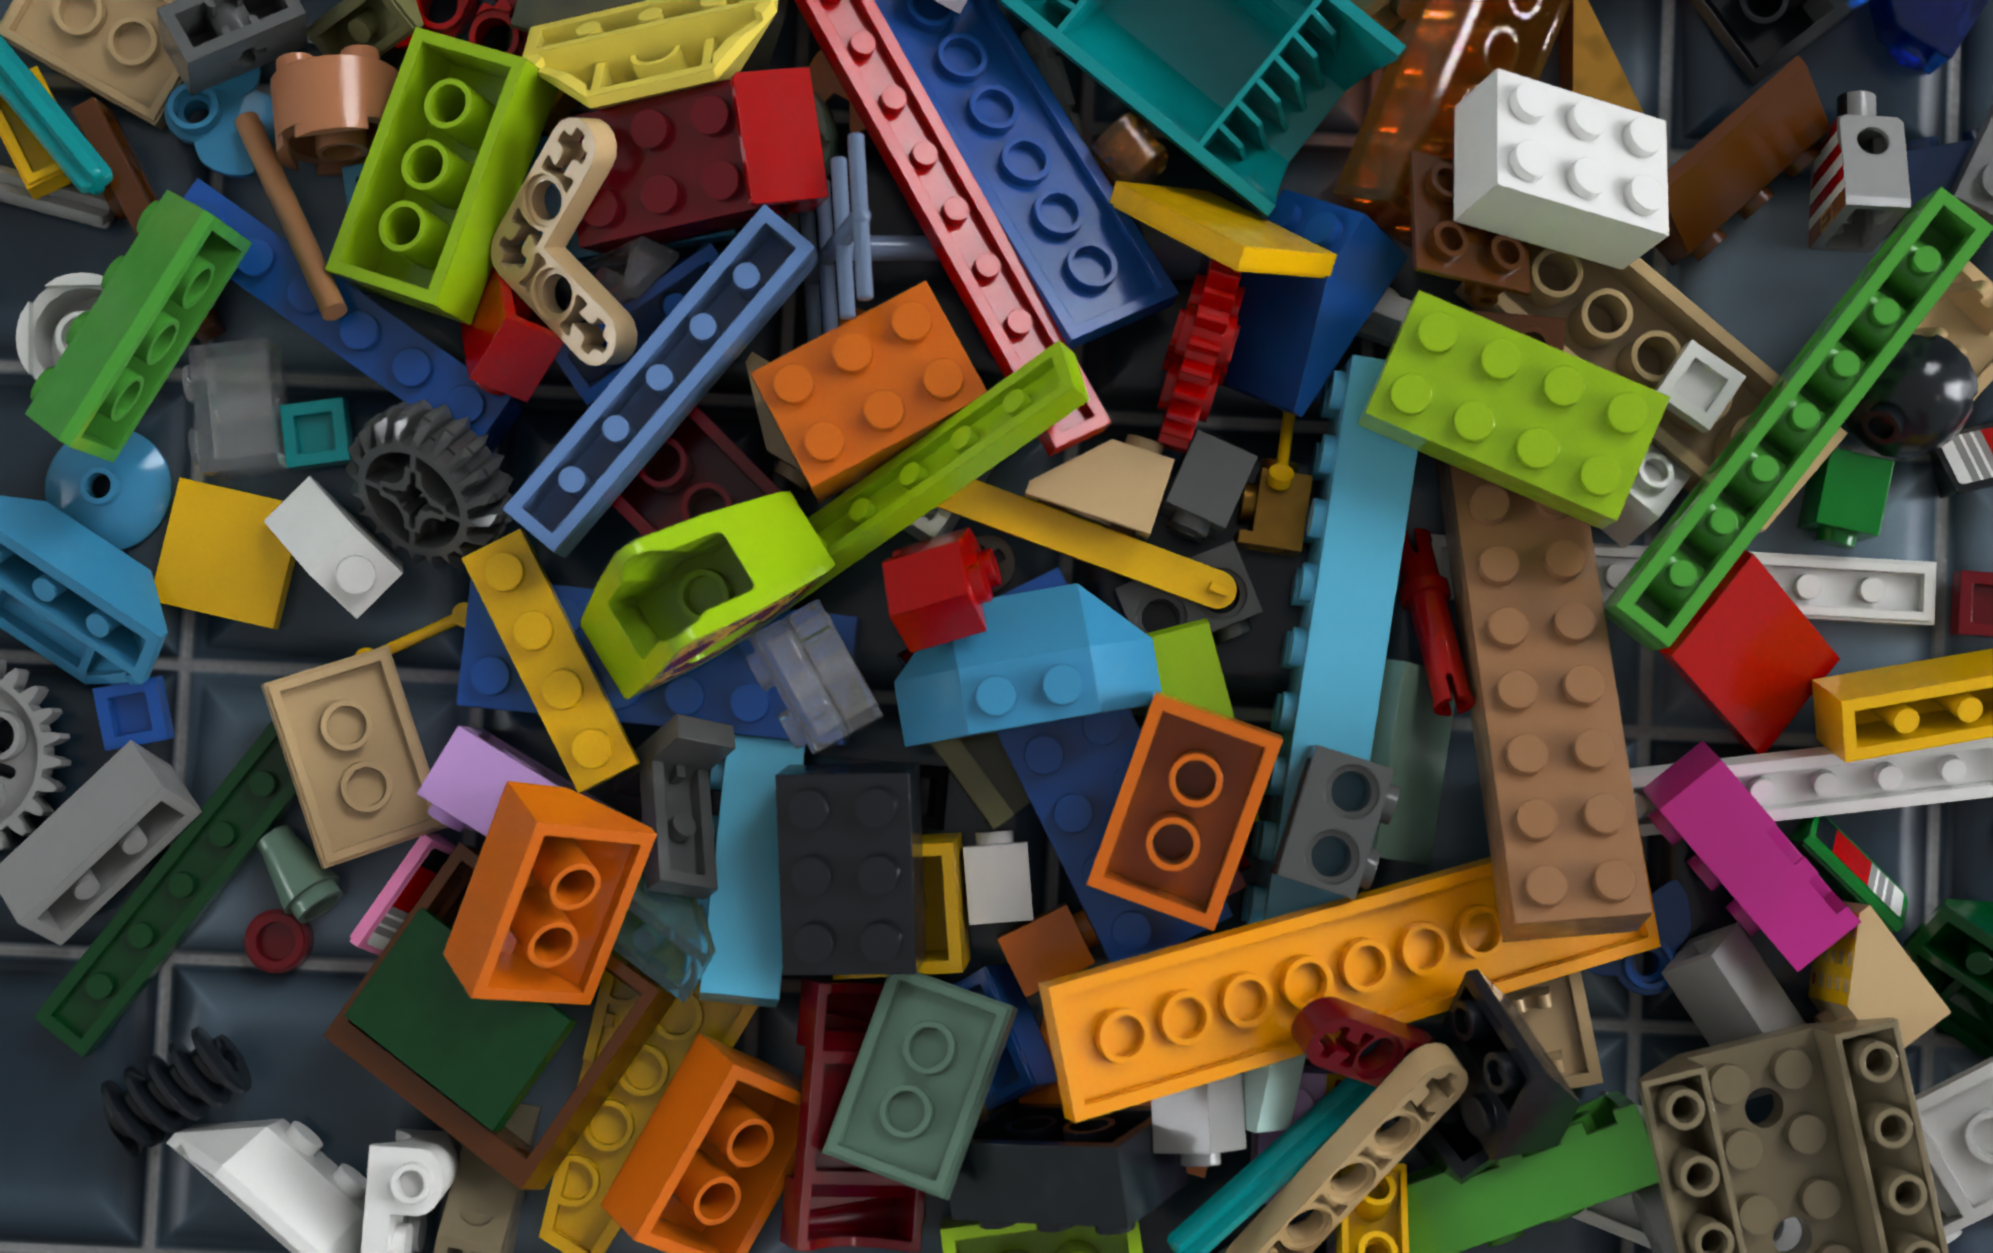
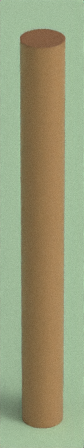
M255 112L242 113L236 118L235 126L323 319L327 321L337 320L347 312L344 299L332 273L325 270L326 260L286 173L278 161L277 154L259 115Z

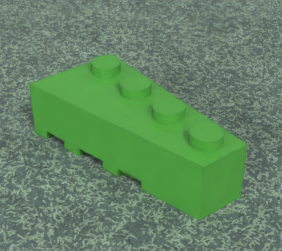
M1618 1090L1579 1105L1558 1146L1499 1159L1462 1185L1433 1164L1407 1174L1409 1253H1463L1462 1251L1487 1243L1488 1247L1499 1246L1522 1236L1527 1228L1547 1221L1553 1223L1577 1215L1587 1207L1658 1183L1659 1180L1648 1131L1636 1104Z

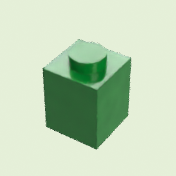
M1835 448L1806 483L1797 528L1817 532L1815 540L1817 543L1843 549H1854L1856 541L1860 542L1878 537L1895 461Z

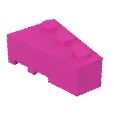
M1703 740L1642 789L1657 807L1647 815L1651 822L1672 846L1682 838L1696 853L1686 861L1711 891H1714L1723 884L1735 898L1725 908L1750 937L1761 929L1797 972L1861 923L1850 908L1829 888L1818 875L1819 872L1805 856H1802L1745 786Z

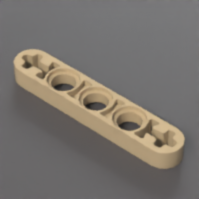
M1436 1042L1418 1047L1407 1055L1228 1247L1226 1253H1313L1466 1090L1468 1075L1453 1051L1446 1044ZM1401 1116L1399 1121L1390 1128L1376 1132L1386 1121ZM1357 1163L1347 1174L1332 1179L1334 1174L1342 1168ZM1307 1210H1313L1303 1220L1289 1224L1297 1215Z

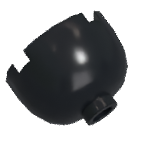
M1912 334L1847 417L1845 423L1849 432L1863 446L1882 456L1907 459L1932 454L1957 436L1970 419L1974 411L1973 398L1978 393V379L1968 358L1950 340L1938 334L1932 340L1922 335Z

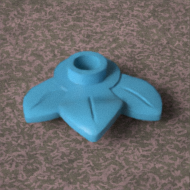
M261 66L192 96L185 84H182L172 91L166 102L164 115L171 132L179 140L194 145L200 161L205 167L215 173L228 177L244 178L253 176L256 172L235 126V120L240 114L245 112L257 113L271 143L275 142L271 96L256 90L260 82ZM195 110H209V115L204 120L197 123L189 122L190 115Z

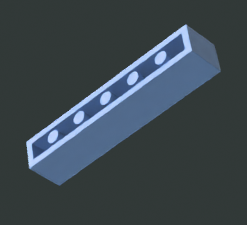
M763 204L504 506L503 510L552 552L566 559L820 262L815 246L768 206Z

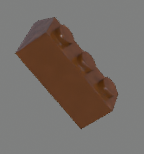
M1798 55L1667 170L1669 236L1655 247L1672 266L1689 254L1697 262L1703 259L1727 237L1720 228L1721 225L1736 212L1746 220L1775 195L1766 185L1784 171L1792 179L1821 154L1814 143L1830 129V125L1808 67Z

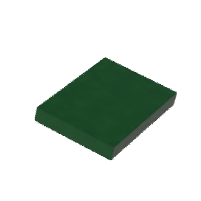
M420 908L344 1016L492 1132H501L575 1027L577 1021L553 1003L470 998L443 955L453 927L431 910Z

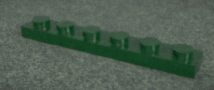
M273 721L270 722L201 808L202 813L182 831L33 1016L35 1020L82 1058L91 1055L256 851L257 842L268 832L272 831L297 800L295 787Z

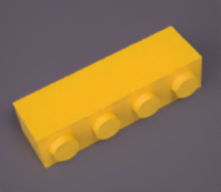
M1993 648L1812 679L1816 740L1845 763L1993 737Z

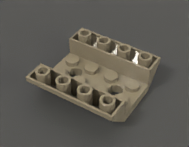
M1878 1018L1800 1024L1677 1054L1637 1079L1674 1253H1949L1898 1019ZM1767 1088L1773 1096L1774 1105L1772 1112L1765 1120L1759 1123H1751L1745 1113L1746 1100L1756 1089ZM1797 1218L1802 1228L1799 1243L1788 1251H1778L1773 1240L1777 1225L1784 1219Z

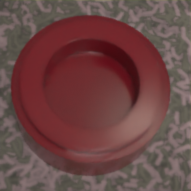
M283 908L267 910L257 915L248 925L244 937V947L248 958L257 968L268 973H283L296 969L308 959L314 943L313 931L309 922L299 923L293 913L287 915L284 913Z

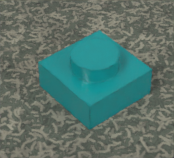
M338 397L279 405L286 468L296 471L348 464L351 461L348 448L353 444L349 401L347 399Z

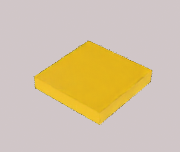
M179 477L154 579L160 603L279 630L296 559L264 523V520L283 501Z

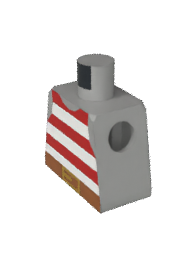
M1858 90L1846 92L1837 97V117L1830 125V129L1815 145L1821 154L1811 162L1808 249L1871 253L1911 209L1904 122L1898 117L1877 116L1876 95L1869 91Z

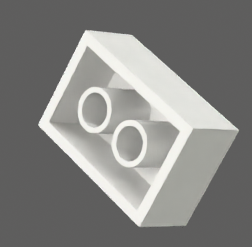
M1496 68L1454 107V221L1623 270L1669 236L1666 121Z

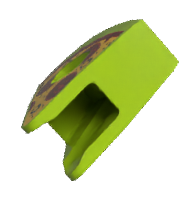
M791 491L776 492L705 513L636 539L616 552L599 579L581 618L580 627L624 699H630L691 671L743 642L796 603L836 564Z

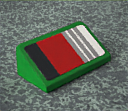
M1827 816L1805 818L1788 835L1787 838L1802 856L1807 858L1819 872L1818 875L1843 901L1870 905L1891 933H1897L1904 926L1908 904L1905 892Z

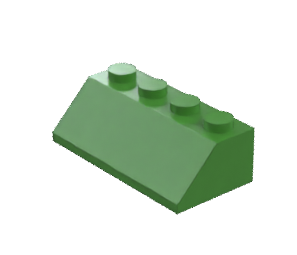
M168 189L160 201L155 200L150 203L140 216L136 229L138 233L137 238L126 255L117 257L105 271L101 282V287L104 290L90 312L85 311L81 313L72 323L66 336L67 348L55 367H49L43 371L34 383L30 394L33 401L25 412L29 418L68 447L113 463L252 245V242L220 219Z

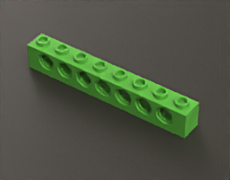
M1943 187L1933 191L1911 207L1605 601L1603 607L1606 618L1649 651L1669 648L1985 241L1993 230V226Z

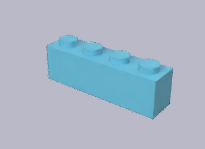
M734 734L735 750L716 764L710 772V790L721 791L719 815H712L718 890L705 900L696 898L695 917L707 918L705 943L691 944L687 982L700 983L698 998L700 1001L776 1008L780 999L783 970L776 774L788 765L803 764L806 742Z

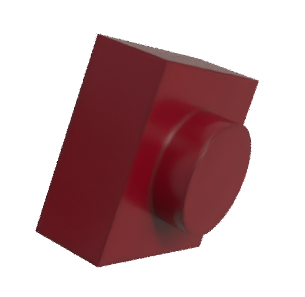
M1966 570L1953 572L1950 635L1993 638V572Z

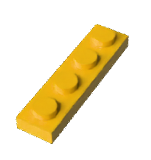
M518 529L462 557L461 559L577 792L583 793L640 764L526 532Z

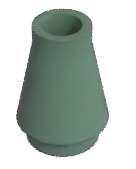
M282 825L273 829L257 842L256 848L264 859L285 914L291 915L293 913L299 923H307L327 913L342 899L344 893L338 886L340 876L330 867L321 869L317 855L294 834L289 825Z

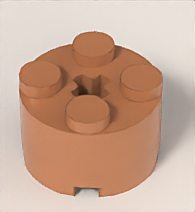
M357 44L343 48L340 54L314 57L308 53L290 52L276 59V72L270 79L276 152L278 161L282 165L299 172L298 161L316 164L317 175L339 177L343 176L342 167L365 163L398 75V71L392 65L380 60L379 50L376 47Z

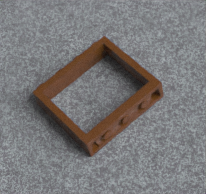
M459 842L323 1036L519 1189H544L671 1007L678 994L662 983L667 976V972L659 965L638 952H635L630 959L613 946L605 970L640 995V997L535 1148H532L505 1126L501 1132H492L344 1016L420 908L431 910L450 926L456 920L481 852L479 848Z

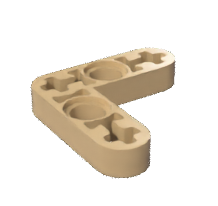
M568 117L561 120L553 129L502 219L491 242L490 256L493 267L499 276L581 361L592 366L618 365L626 362L633 355L636 348L638 332L635 321L629 312L566 248L613 167L617 155V142L610 126L601 119ZM582 136H585L581 144L580 139ZM584 152H586V158L582 159ZM551 183L557 186L561 195V208L555 218L550 216L545 206V193ZM524 257L526 258L525 264L522 263ZM562 276L567 279L572 290V300L565 311L560 308L555 297V287ZM597 324H605L606 327L604 331H602ZM604 341L608 343L607 347L602 346Z

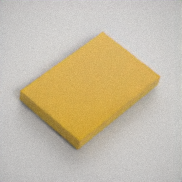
M1116 181L1110 199V203L1114 205V208L1235 271L1314 278L1331 276L1337 254L1210 191Z

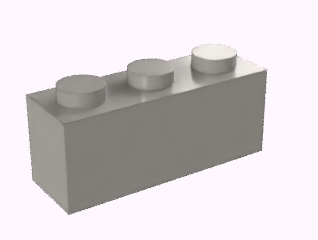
M130 740L0 863V894L19 925L61 946L201 814L202 810L170 764Z

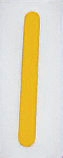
M976 479L936 506V508L1210 609L1225 608L1236 597V583L1227 572Z

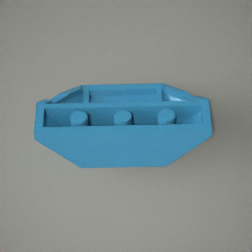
M0 495V628L84 684H119L128 682L130 685H142L146 682L152 673L168 634L152 571L49 502Z
M1078 583L993 597L991 602L983 604L987 631L916 651L894 682L905 747L1150 706L1155 691L1162 692L1153 639Z

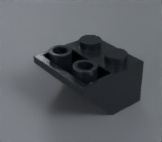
M1478 969L1466 971L1435 1042L1446 1044L1467 1072L1468 1083L1466 1090L1455 1102L1463 1115L1467 1129L1472 1135L1477 1137L1491 1161L1558 1146L1580 1102L1514 1003Z

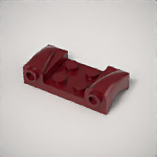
M802 978L796 1044L804 1046L805 1052L794 1175H785L780 1242L796 1251H812L829 1247H871L921 1252L922 1229L926 1217L925 1192L822 1153L885 982Z

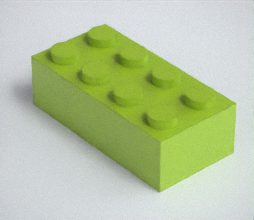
M415 27L325 270L363 291L471 325L493 267L490 256L493 236L526 178L558 88L539 77L538 71L540 69L527 58Z
M1418 290L1408 307L1357 425L1602 530L1618 520L1670 396Z

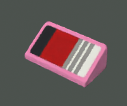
M438 833L421 835L349 936L351 940L349 942L358 948L380 956L456 846Z

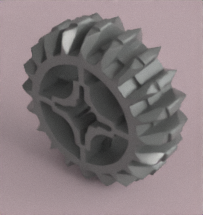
M425 399L411 404L402 401L398 405L390 406L382 414L377 413L366 422L364 429L358 433L354 443L348 448L351 461L345 467L347 473L354 479L348 491L362 500L363 505L358 514L371 517L377 525L374 534L384 533L392 540L393 552L405 548L409 551L410 557L415 564L428 559L430 564L437 570L445 565H452L458 569L464 564L461 559L462 557L498 540L506 532L507 526L512 522V519L503 508L513 497L508 491L514 478L500 471L499 467L504 455L492 453L486 446L489 434L478 436L470 429L469 416L455 420L447 404L438 408H432Z

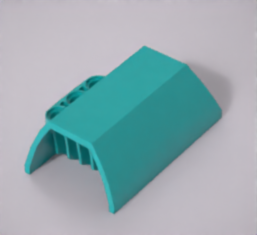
M996 0L1266 219L1276 208L1277 194L1289 162L1342 95L1372 72L1397 61L1407 47L1350 0Z

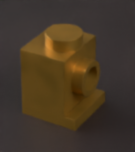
M1262 458L1255 483L1246 482L1241 495L1239 520L1249 521L1248 530L1239 529L1234 535V541L1237 548L1295 557L1302 552L1313 476L1299 474V464L1289 461V466L1294 470V479L1291 487L1284 491L1273 489L1267 483V476L1270 467L1276 464V459Z

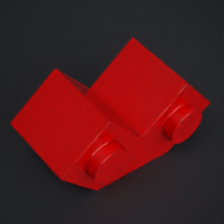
M970 527L896 548L892 552L893 557L887 558L882 562L889 617L910 653L987 631L983 604L992 601L994 597L993 588L1001 586L1002 579L994 552L991 548L981 550Z

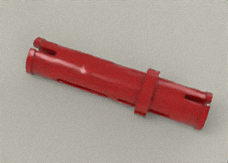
M1414 528L1416 540L1414 553L1408 531L1406 530L1399 570L1403 586L1399 589L1401 605L1403 609L1410 611L1433 699L1432 706L1435 714L1451 716L1449 702L1452 701L1450 691H1452L1457 713L1462 714L1470 710L1475 705L1476 700L1471 692L1447 603L1451 597L1449 582L1447 578L1439 574L1430 532L1426 529Z

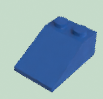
M1283 189L1276 200L1275 210L1266 220L1337 254L1331 276H1325V278L1241 272L1238 286L1245 287L1237 316V325L1241 326L1222 385L1302 418L1408 256L1365 213Z

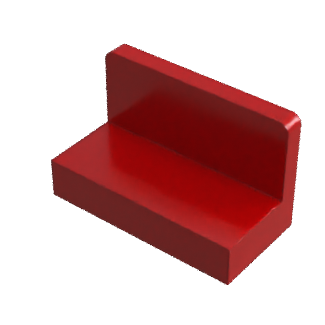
M810 67L735 73L730 80L749 204L754 207L763 206V204L766 206L787 204L788 213L814 211L829 198Z

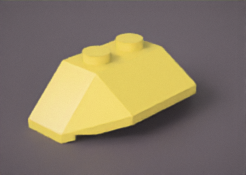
M646 0L532 26L529 30L522 57L527 58L540 69L538 71L539 77L588 108L601 110L731 79L735 73L742 70L777 13L778 0Z

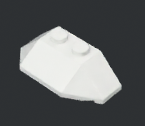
M284 1118L198 1124L174 1133L166 1142L291 1253H361L367 1179L348 1164L342 1163L338 1167L321 1152L320 1149L323 1147V1142L306 1125L298 1121H293L290 1124Z

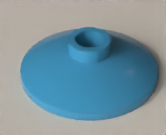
M133 431L114 463L64 444L54 456L45 481V499L47 502L121 551L143 543L160 528L168 515L173 497L172 474L164 455L154 443ZM106 475L110 480V490L104 497L97 498L92 491L93 482L99 476Z

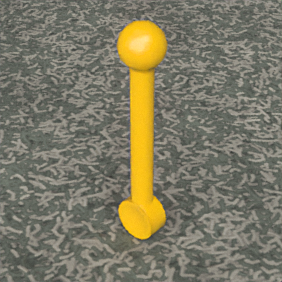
M1281 410L1283 416L1276 464H1273L1269 469L1267 483L1273 489L1284 491L1291 487L1294 479V470L1289 466L1295 415Z
M458 603L453 608L451 615L380 647L389 645L393 655L457 625L465 628L468 603ZM369 647L360 648L355 655L373 649Z

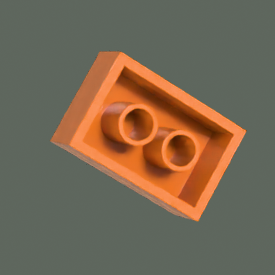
M926 280L750 373L759 394L818 503L858 483L987 392Z
M1155 691L1086 885L1215 931L1282 745L1283 738L1281 735Z
M698 1033L600 1204L601 1207L634 1241L666 1253H748L784 1190L785 1175H792L795 1171L802 1081L790 1072Z

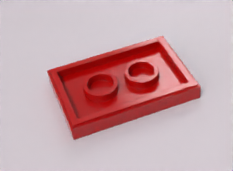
M1744 550L1669 648L1658 650L1738 741L1754 754L1766 753L1813 694L1812 679L1826 677L1840 660L1839 656L1757 557Z

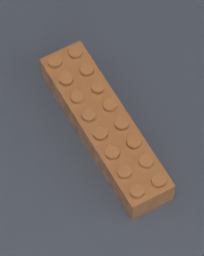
M1435 458L1463 663L1471 692L1476 700L1475 705L1470 709L1502 941L1512 942L1636 932L1652 914V907L1591 525Z

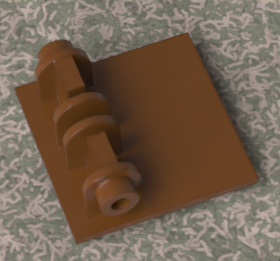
M1411 150L1408 155L1413 270L1465 282V293L1471 296L1472 304L1479 307H1488L1498 302V295L1503 291L1524 296L1530 295L1528 242L1455 222L1454 160Z

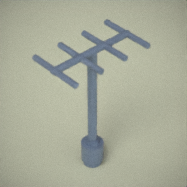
M853 132L847 136L852 211L850 212L847 159L843 156H835L830 160L834 234L830 180L827 179L829 198L816 208V215L815 210L800 212L801 235L815 246L820 261L803 280L807 343L822 335V325L823 334L839 326L835 263L837 266L839 317L843 320H851L856 317L853 261H855L857 299L860 301H869L874 297L872 261H939L925 235H870L869 221L871 213L868 209L864 134L860 132ZM1132 218L1171 280H1194L1196 273L1205 275L1210 257Z

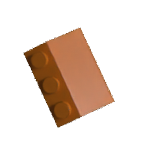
M507 781L443 952L444 957L469 997L472 999L591 1005L657 834L651 827L569 788Z

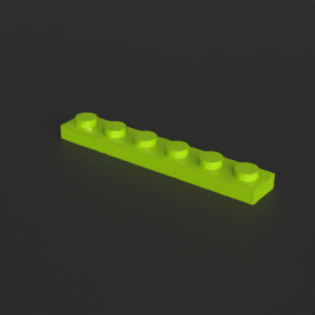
M1060 340L807 518L836 565L792 606L1089 401L1075 353Z

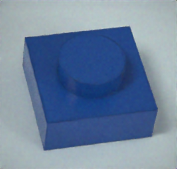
M163 675L151 677L142 685H130L128 682L92 689L105 751L121 749L130 740L138 745L175 738Z

